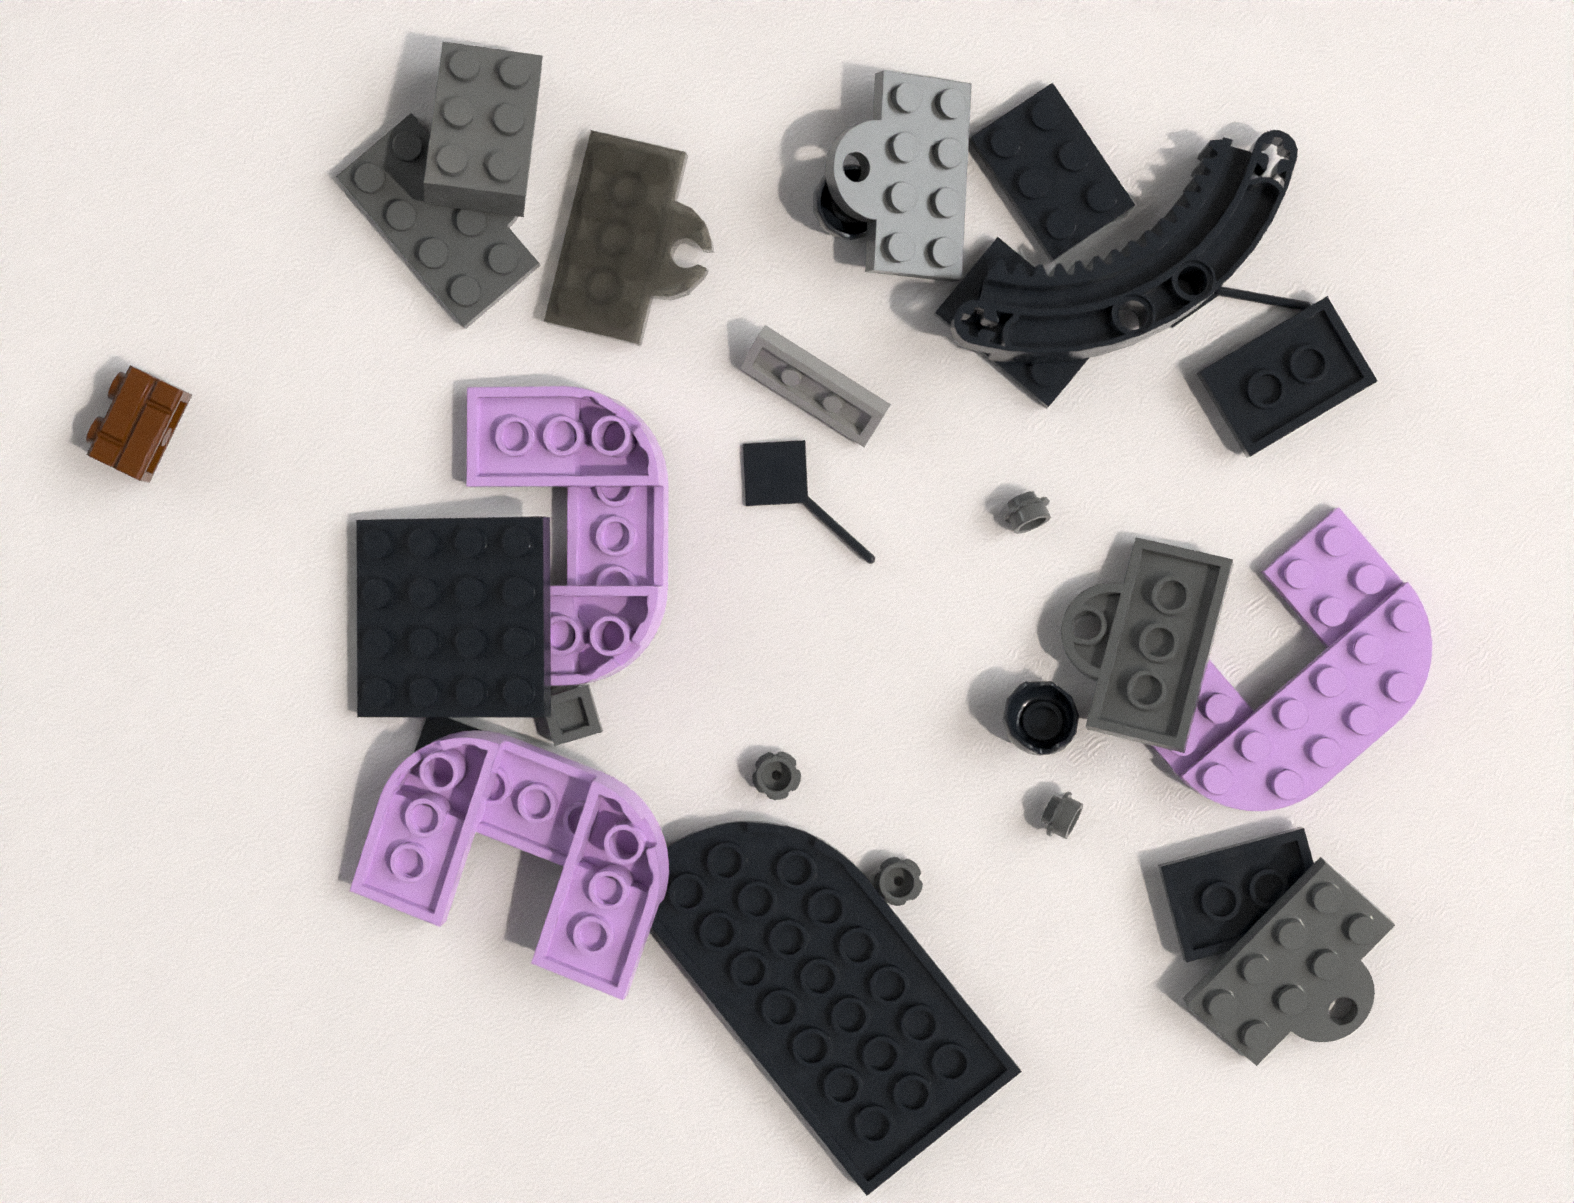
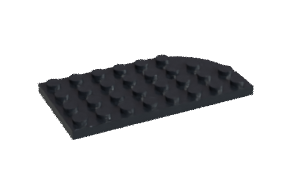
M737 821L706 827L690 833L667 846L669 860L668 884L664 900L658 906L651 926L652 929L866 1196L1022 1072L864 873L853 861L831 844L804 830L784 824L767 821Z

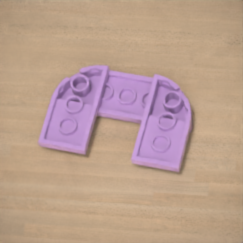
M568 386L467 387V487H568L567 586H550L551 685L586 684L608 678L622 671L633 663L649 646L661 624L667 602L669 487L665 459L656 437L647 424L632 409L609 396L588 389Z
M1339 507L1333 509L1261 571L1264 577L1326 649L1254 711L1209 660L1185 753L1152 746L1186 785L1207 799L1239 810L1268 811L1288 807L1308 798L1398 723L1415 704L1423 690L1432 658L1431 628L1423 604L1409 582H1403Z
M472 730L449 734L433 741L405 759L390 776L382 790L350 891L440 927L447 920L475 832L564 867L531 964L624 1000L629 993L658 906L664 900L669 877V860L665 839L655 816L646 803L627 785L608 774L516 738L491 731Z

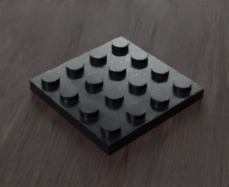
M550 517L356 520L357 717H551Z

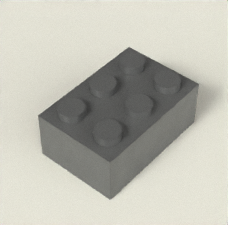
M442 42L424 179V204L524 217L543 55Z

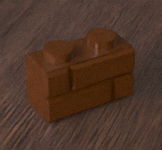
M130 365L126 374L119 372L110 385L108 398L113 401L105 417L98 416L89 428L86 443L91 446L86 455L134 479L150 483L192 394Z

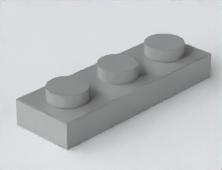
M766 325L757 335L739 368L863 447H865L891 406L890 403Z

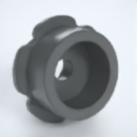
M1033 491L1020 494L1007 503L1009 510L1004 514L1005 522L1011 523L1016 534L1034 530L1050 520L1051 516L1046 507L1050 501L1047 497H1037Z
M781 751L777 754L765 753L755 763L757 769L752 775L753 784L758 792L766 793L769 799H785L790 791H795L801 782V772L796 769V760L786 752ZM773 771L781 772L779 780L772 778Z
M1066 792L1062 798L1054 795L1043 813L1041 822L1048 825L1046 834L1050 837L1052 834H1056L1067 839L1080 817L1083 803L1073 799L1071 792Z
M891 857L882 862L880 872L874 877V886L880 895L885 897V901L894 906H901L908 900L916 899L923 887V883L919 879L921 870L918 865L910 859L903 861L898 857ZM897 876L902 877V885H895L894 878Z

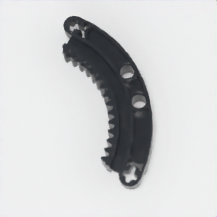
M1270 130L1264 132L1252 144L1249 151L1231 146L1233 139L1223 137L1220 140H1210L1198 154L1197 159L1200 163L1191 173L1192 180L1186 185L1182 191V196L1165 217L1161 218L1151 231H1145L1136 242L1133 240L1129 241L1121 252L1117 249L1111 250L1104 260L1099 255L1094 256L1086 267L1078 260L1074 262L1068 272H1066L1062 263H1058L1049 275H1047L1042 264H1037L1030 276H1027L1023 263H1018L1013 272L1008 274L1005 261L999 260L995 267L989 270L984 277L980 287L981 295L979 300L965 302L955 312L950 328L953 339L966 349L990 353L988 357L990 360L1036 364L1069 362L1104 355L1132 346L1167 329L1199 307L1218 290L1254 251L1272 223L1287 192L1298 155V148L1294 139L1281 130ZM1271 144L1277 146V155L1284 157V159H1280L1274 165L1270 177H1261L1267 170L1269 156L1261 151H1265ZM1253 172L1259 176L1258 178L1251 179ZM1281 178L1280 183L1274 179ZM1178 277H1191L1198 286V294L1189 295L1183 292L1178 284ZM1126 309L1135 313L1139 320V329L1131 330L1124 327L1119 321V310ZM972 313H977L981 315L980 323L984 326L995 328L998 323L1005 325L998 333L995 343H992L990 341L996 332L984 329L980 330L978 335L974 337L968 334L969 326L961 323V321L968 320Z

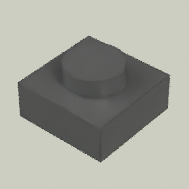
M589 684L551 695V717H546L554 746L603 732Z

